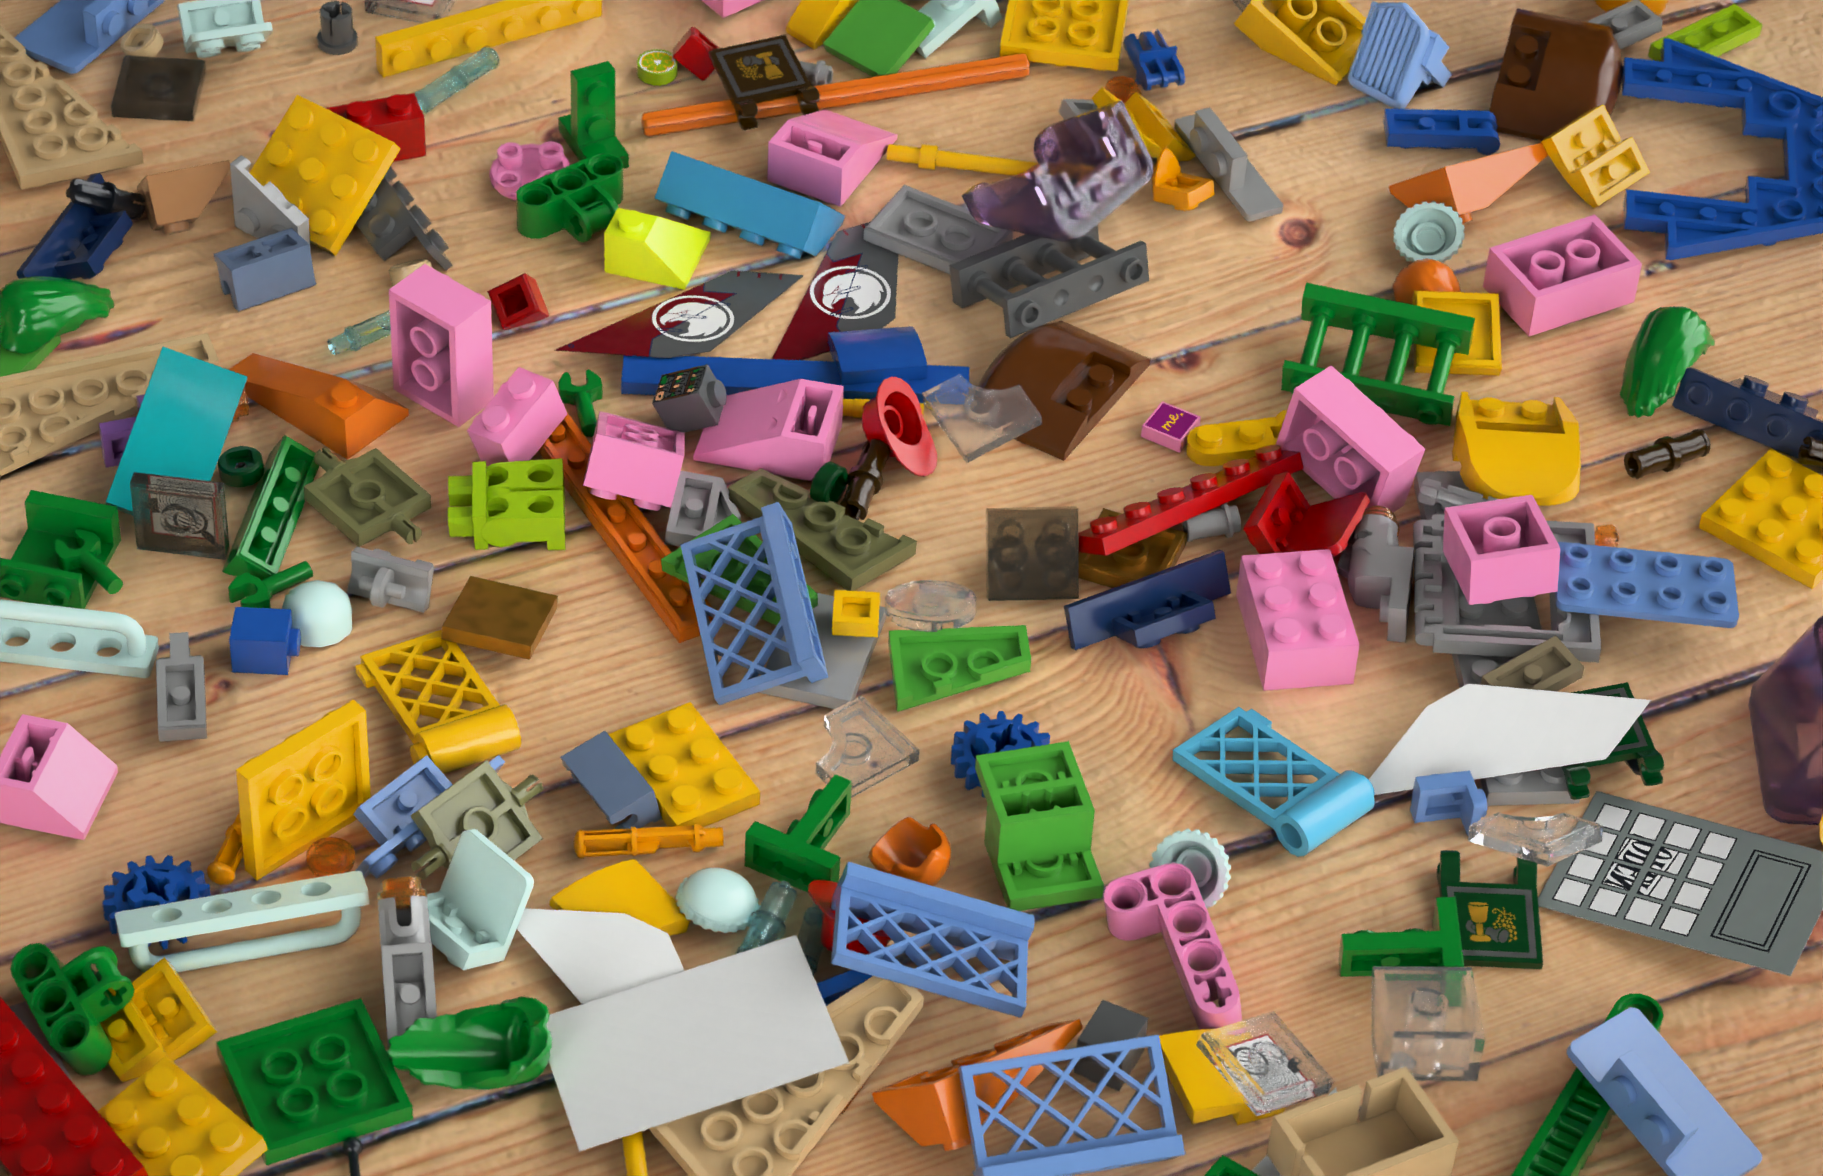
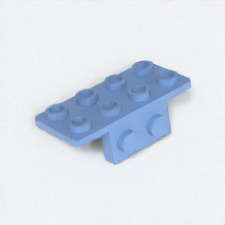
M60 0L14 38L26 48V54L29 57L64 72L75 74L165 0Z
M1558 542L1560 546L1558 592H1555L1556 607L1561 611L1723 628H1734L1737 625L1739 611L1734 566L1728 559Z
M1631 1007L1575 1039L1568 1046L1566 1052L1571 1061L1668 1176H1743L1756 1168L1762 1161L1761 1152L1637 1008Z

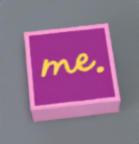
M1162 401L1142 425L1141 437L1180 453L1187 444L1189 432L1195 427L1200 426L1201 417Z

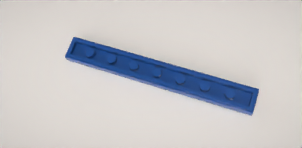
M623 355L621 394L655 395L661 375L706 364L709 365L716 379L723 383L727 395L797 379H805L844 386L843 399H872L876 397L877 389L881 382L841 385L837 364L832 361L698 356L658 358ZM928 365L927 378L904 380L917 395L919 403L932 406L969 407V367Z

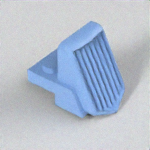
M1372 1L1361 32L1363 36L1348 73V81L1355 89L1393 109H1405L1420 84L1428 86L1432 81L1444 88L1452 75L1441 62L1449 46L1439 34L1428 29L1426 24L1407 3H1377Z

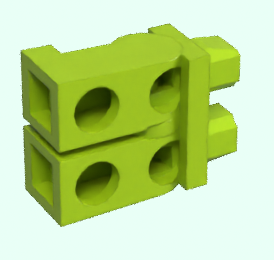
M563 458L499 462L486 467V461L472 462V475L448 476L450 506L448 507L449 537L474 536L475 550L489 549V544L496 547H507L516 542H547L548 550H566Z

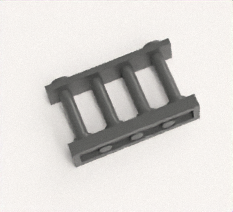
M1089 210L1082 211L949 265L953 303L961 308H965L987 298L1003 308L1005 332L1009 338L1018 336L1149 281L1146 243L1139 241L1115 251L1099 241L1097 215ZM1089 256L1096 258L1083 265L1077 262ZM1055 270L1061 272V274L1049 279L1043 277V275ZM1021 284L1027 287L1014 293L1007 291Z

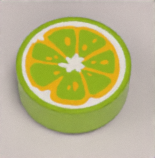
M646 51L637 60V75L641 81L649 85H666L676 79L678 62L672 57L673 54L668 51Z

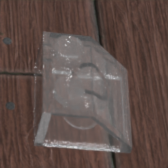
M1373 966L1372 1049L1377 1077L1406 1066L1416 1081H1477L1485 1044V1034L1472 967Z

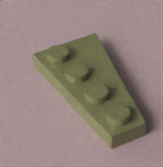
M762 468L728 486L730 501L752 519L763 516L761 507L779 502L792 523L799 554L848 591H855L916 554V540L905 535L896 539L884 533V525L869 518L862 523L845 515V507L832 501L828 503L817 502L809 498V490Z

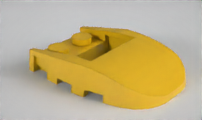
M1461 392L1456 412L1457 419L1453 436L1452 457L1453 461H1460V476L1470 491L1483 494L1485 499H1488L1489 496L1497 499L1533 495L1538 506L1563 504L1576 497L1580 488L1581 468L1579 422L1561 397H1554L1553 404H1545L1538 400H1526L1520 403L1503 402L1491 397L1470 400L1468 392Z

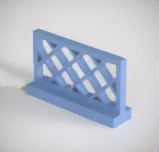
M779 502L761 507L762 517L680 544L713 694L718 705L807 676L811 683L828 678L793 526ZM761 533L763 542L753 558L737 551L745 538ZM712 549L722 553L710 572L697 567L695 555ZM766 557L768 564L763 563ZM732 558L747 564L746 569L736 584L720 577ZM758 570L771 575L772 579L762 596L746 589ZM700 578L705 579L704 582L702 583V585H701ZM715 584L731 591L719 610L713 609L705 603V599ZM741 596L757 603L745 623L729 616ZM775 596L777 603L772 601ZM767 608L779 613L781 617L771 635L755 628ZM709 616L713 618L711 623L709 621ZM723 623L739 630L728 649L714 643V637ZM784 634L786 642L781 640ZM749 635L766 642L754 662L737 655ZM776 647L788 652L792 665L775 671L764 667ZM717 655L722 656L720 661H718ZM732 662L748 669L740 683L724 688L722 678Z
M847 862L832 896L831 910H835L831 964L1019 1018L1022 1017L1026 1009L1028 940L1034 930V915ZM856 917L869 920V922L862 924ZM883 930L895 944L884 947L873 933ZM904 931L911 932L917 935L909 937ZM858 940L870 954L865 955L847 950L846 944ZM929 943L942 957L932 961L919 947ZM950 944L963 947V949L956 951ZM905 953L917 965V968L903 966L895 957ZM977 957L989 971L979 974L966 960ZM998 958L1005 959L1011 962L1003 964ZM953 967L965 981L959 982L949 979L942 970ZM999 980L1012 993V997L997 993L989 984Z
M1159 1034L960 1066L958 1068L976 1168L973 1171V1176H1074L1170 1160L1185 1155L1182 1134L1177 1135ZM1148 1048L1151 1070L1141 1084L1118 1066L1130 1050ZM1118 1053L1113 1062H1110L1108 1059L1102 1056L1105 1054ZM1090 1057L1107 1069L1092 1092L1069 1076L1081 1058ZM1070 1060L1063 1071L1053 1064ZM1041 1065L1058 1077L1043 1100L1019 1084L1031 1066ZM1020 1068L1014 1079L1003 1072ZM991 1073L1008 1085L994 1108H991L976 1097L973 1076ZM1113 1074L1136 1090L1122 1113L1098 1097ZM1153 1080L1156 1094L1148 1089ZM1063 1082L1087 1099L1073 1121H1070L1048 1105ZM1014 1090L1038 1107L1023 1129H1020L999 1113ZM1142 1095L1158 1106L1162 1128L1143 1130L1127 1118ZM1092 1104H1095L1116 1120L1106 1137L1095 1139L1078 1127ZM979 1109L988 1115L982 1125ZM1043 1112L1067 1128L1055 1146L1045 1147L1028 1135ZM995 1120L1016 1135L1017 1138L1006 1154L987 1157L983 1134L992 1121ZM1122 1125L1133 1132L1116 1135ZM1073 1133L1083 1140L1066 1144ZM1023 1141L1034 1148L1016 1152Z

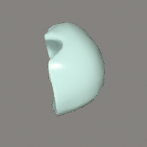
M314 580L296 586L290 590L289 594L285 595L282 609H291L292 626L294 629H300L302 646L325 647L339 643L350 634L352 630L350 598L335 583Z

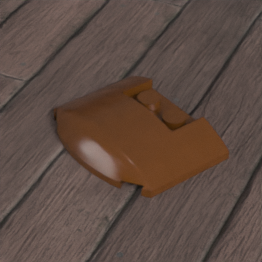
M1517 8L1511 24L1510 35L1489 112L1493 113L1496 117V131L1542 141L1594 107L1604 104L1609 116H1611L1619 96L1623 68L1621 51L1610 26Z
M1063 321L1044 324L1025 332L1012 341L988 367L976 391L977 408H974V422L1064 461L1149 367L1150 358Z

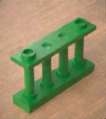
M1306 283L1302 297L1301 320L1309 321L1311 324L1300 363L1284 361L1281 390L1293 394L1297 386L1324 370V368L1317 367L1327 327L1333 326L1353 331L1342 372L1339 373L1349 379L1374 404L1382 408L1386 413L1418 419L1420 422L1428 425H1451L1455 396L1444 394L1454 353L1469 355L1475 318ZM1370 335L1395 340L1384 381L1359 376ZM1412 344L1437 349L1427 390L1401 385Z

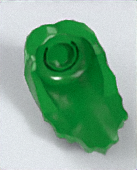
M33 276L13 280L0 289V344L8 351L27 354L37 351L41 346L46 345L57 336L77 330L85 320L96 319L97 317L107 318L110 309L114 308L111 291L99 288L96 285H87L70 279L49 276Z
M1660 307L1651 311L1645 317L1629 351L1620 391V397L1624 400V404L1627 405V412L1630 417L1634 415L1637 418L1643 415L1652 416L1656 408L1662 406L1675 395L1677 384L1682 380L1686 368L1691 367L1701 354L1705 355L1708 347L1714 346L1715 341L1710 334V329L1697 312L1687 307Z
M522 996L505 1000L500 1004L466 1009L457 1014H445L436 1018H418L411 1026L405 1029L402 1035L389 1039L390 1049H388L387 1055L392 1059L393 1066L398 1070L409 1072L411 1076L415 1077L423 1085H438L452 1089L489 1090L527 1083L537 1078L549 1062L552 1036L547 1029V1022L550 1014L548 1007L539 1000Z

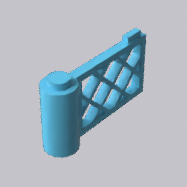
M1237 707L1173 749L1172 760L1273 828L1283 847L1297 857L1305 856L1374 807V788L1368 778L1352 770H1346L1339 774L1273 730L1272 722L1253 709L1246 712ZM1239 726L1253 735V738H1225V734ZM1199 751H1220V760H1200L1194 755ZM1225 752H1253V760H1225ZM1258 752H1278L1286 757V761L1259 760ZM1225 774H1253L1254 783H1235L1225 777ZM1259 774H1287V783H1259ZM1293 775H1313L1319 780L1314 783H1293ZM1259 797H1287V801L1276 809H1272L1260 801Z

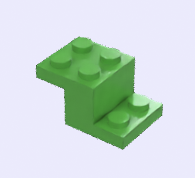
M1069 741L976 755L975 770L987 801L984 844L1007 908L1023 911L1103 898L1104 884L1091 852L1095 809Z

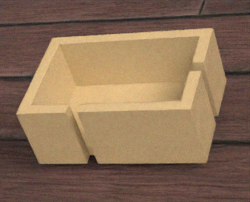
M1406 1066L1366 1081L1359 1123H1357L1363 1091L1358 1084L1273 1116L1267 1155L1281 1176H1451L1459 1140Z

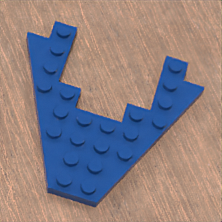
M1669 38L1663 39L1661 61L1624 57L1622 66V95L1641 99L1651 98L1678 103L1742 109L1743 135L1783 139L1785 180L1748 176L1745 186L1746 203L1626 189L1623 201L1624 229L1665 233L1666 260L1687 258L1760 244L1771 246L1776 244L1777 241L1823 233V97Z

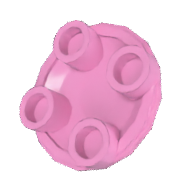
M549 141L542 145H518L517 143L509 142L498 148V157L492 163L489 176L492 186L501 195L517 201L516 194L521 186L570 165V162L564 156L562 145L557 142Z

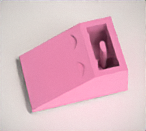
M821 110L788 119L768 142L767 181L841 207L887 152L888 144H894L897 140V134L828 110Z
M797 379L727 395V401L723 406L718 425L703 428L693 460L757 471L762 468L774 475L813 481L819 469L825 463L830 462L842 427L844 386Z

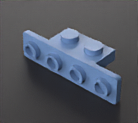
M427 755L360 805L353 815L380 844V847L368 855L355 870L361 871L364 878L371 873L376 879L381 877L398 861V858L395 856L396 853L405 846L412 852L427 840L410 815L452 785ZM498 755L489 763L497 773L505 764V761Z

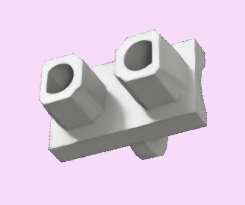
M356 547L352 551V572L347 593L369 598L373 606L381 608L385 607L387 603L422 613L429 608L434 572L432 563L418 559L415 562L392 556L388 551L376 548L372 551Z

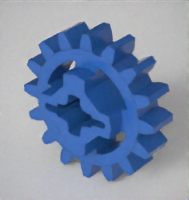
M998 711L997 719L992 720L982 713L979 715V724L967 720L964 722L963 732H955L954 744L951 747V765H955L954 776L955 778H966L965 788L967 790L974 789L977 786L981 787L975 770L976 755L1050 744L1049 733L1038 734L1039 723L1034 721L1025 725L1022 723L1023 715L1019 713L1013 720L1006 719L1004 711Z
M152 855L146 856V865L140 867L133 861L128 862V873L124 874L115 871L112 874L113 885H105L103 889L105 898L102 901L104 919L109 921L110 932L112 934L118 933L115 921V913L211 896L210 885L205 884L203 871L200 870L192 873L191 862L188 860L182 862L179 866L173 865V857L171 855H167L162 863H155ZM187 937L177 938V940L184 944L187 942ZM169 940L159 942L163 950L168 949Z

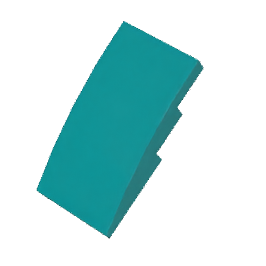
M162 347L105 505L116 506L118 511L152 522L151 505L145 506L141 504V500L150 499L148 476L210 483L248 377Z

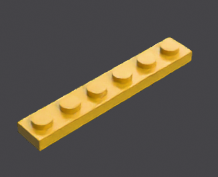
M505 0L375 36L377 70L384 78L602 16V0Z

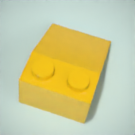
M1252 0L1234 22V25L1263 51L1336 86L1350 71L1363 36L1361 32L1366 18L1347 0Z

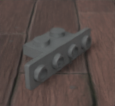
M390 166L357 220V226L375 252L384 261L416 236L427 252L445 270H448L453 266L444 254L449 249V246L435 229L427 230V227L432 224L431 221L416 204L413 207L409 205L415 199L399 180L395 183L392 181L398 175Z

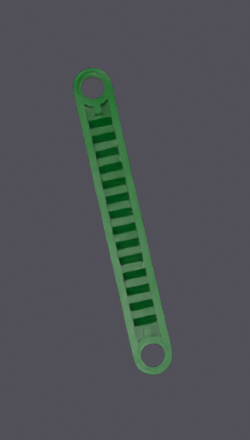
M1635 993L1622 996L1615 1003L1604 1021L1606 1022L1624 1010L1633 1007L1640 1010L1654 1028L1660 1032L1664 1014L1662 1007L1656 1000L1647 995ZM1577 1067L1511 1176H1578L1580 1169L1583 1170L1588 1156H1591L1596 1142L1600 1141L1604 1129H1607L1612 1115L1616 1113Z

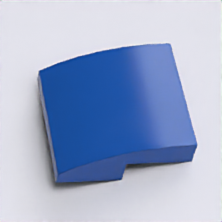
M913 326L828 332L832 361L837 364L841 385L882 382L884 379L892 376L902 380L927 378L928 365L920 338Z

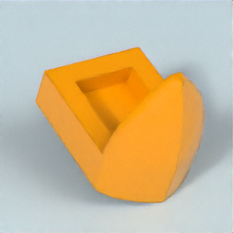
M1162 148L1152 173L1153 200L1173 205L1176 210H1193L1199 206V203L1215 195L1213 179L1181 173L1176 156L1168 148Z

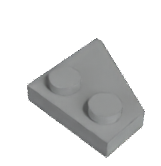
M241 155L230 163L235 227L258 239L292 228L310 246L309 218L294 204L287 201L283 193L271 181L262 186L249 173L251 162L246 157Z
M680 471L670 509L665 544L681 547L680 544L691 541L732 514L741 520V515L736 505L729 499V490L723 478Z

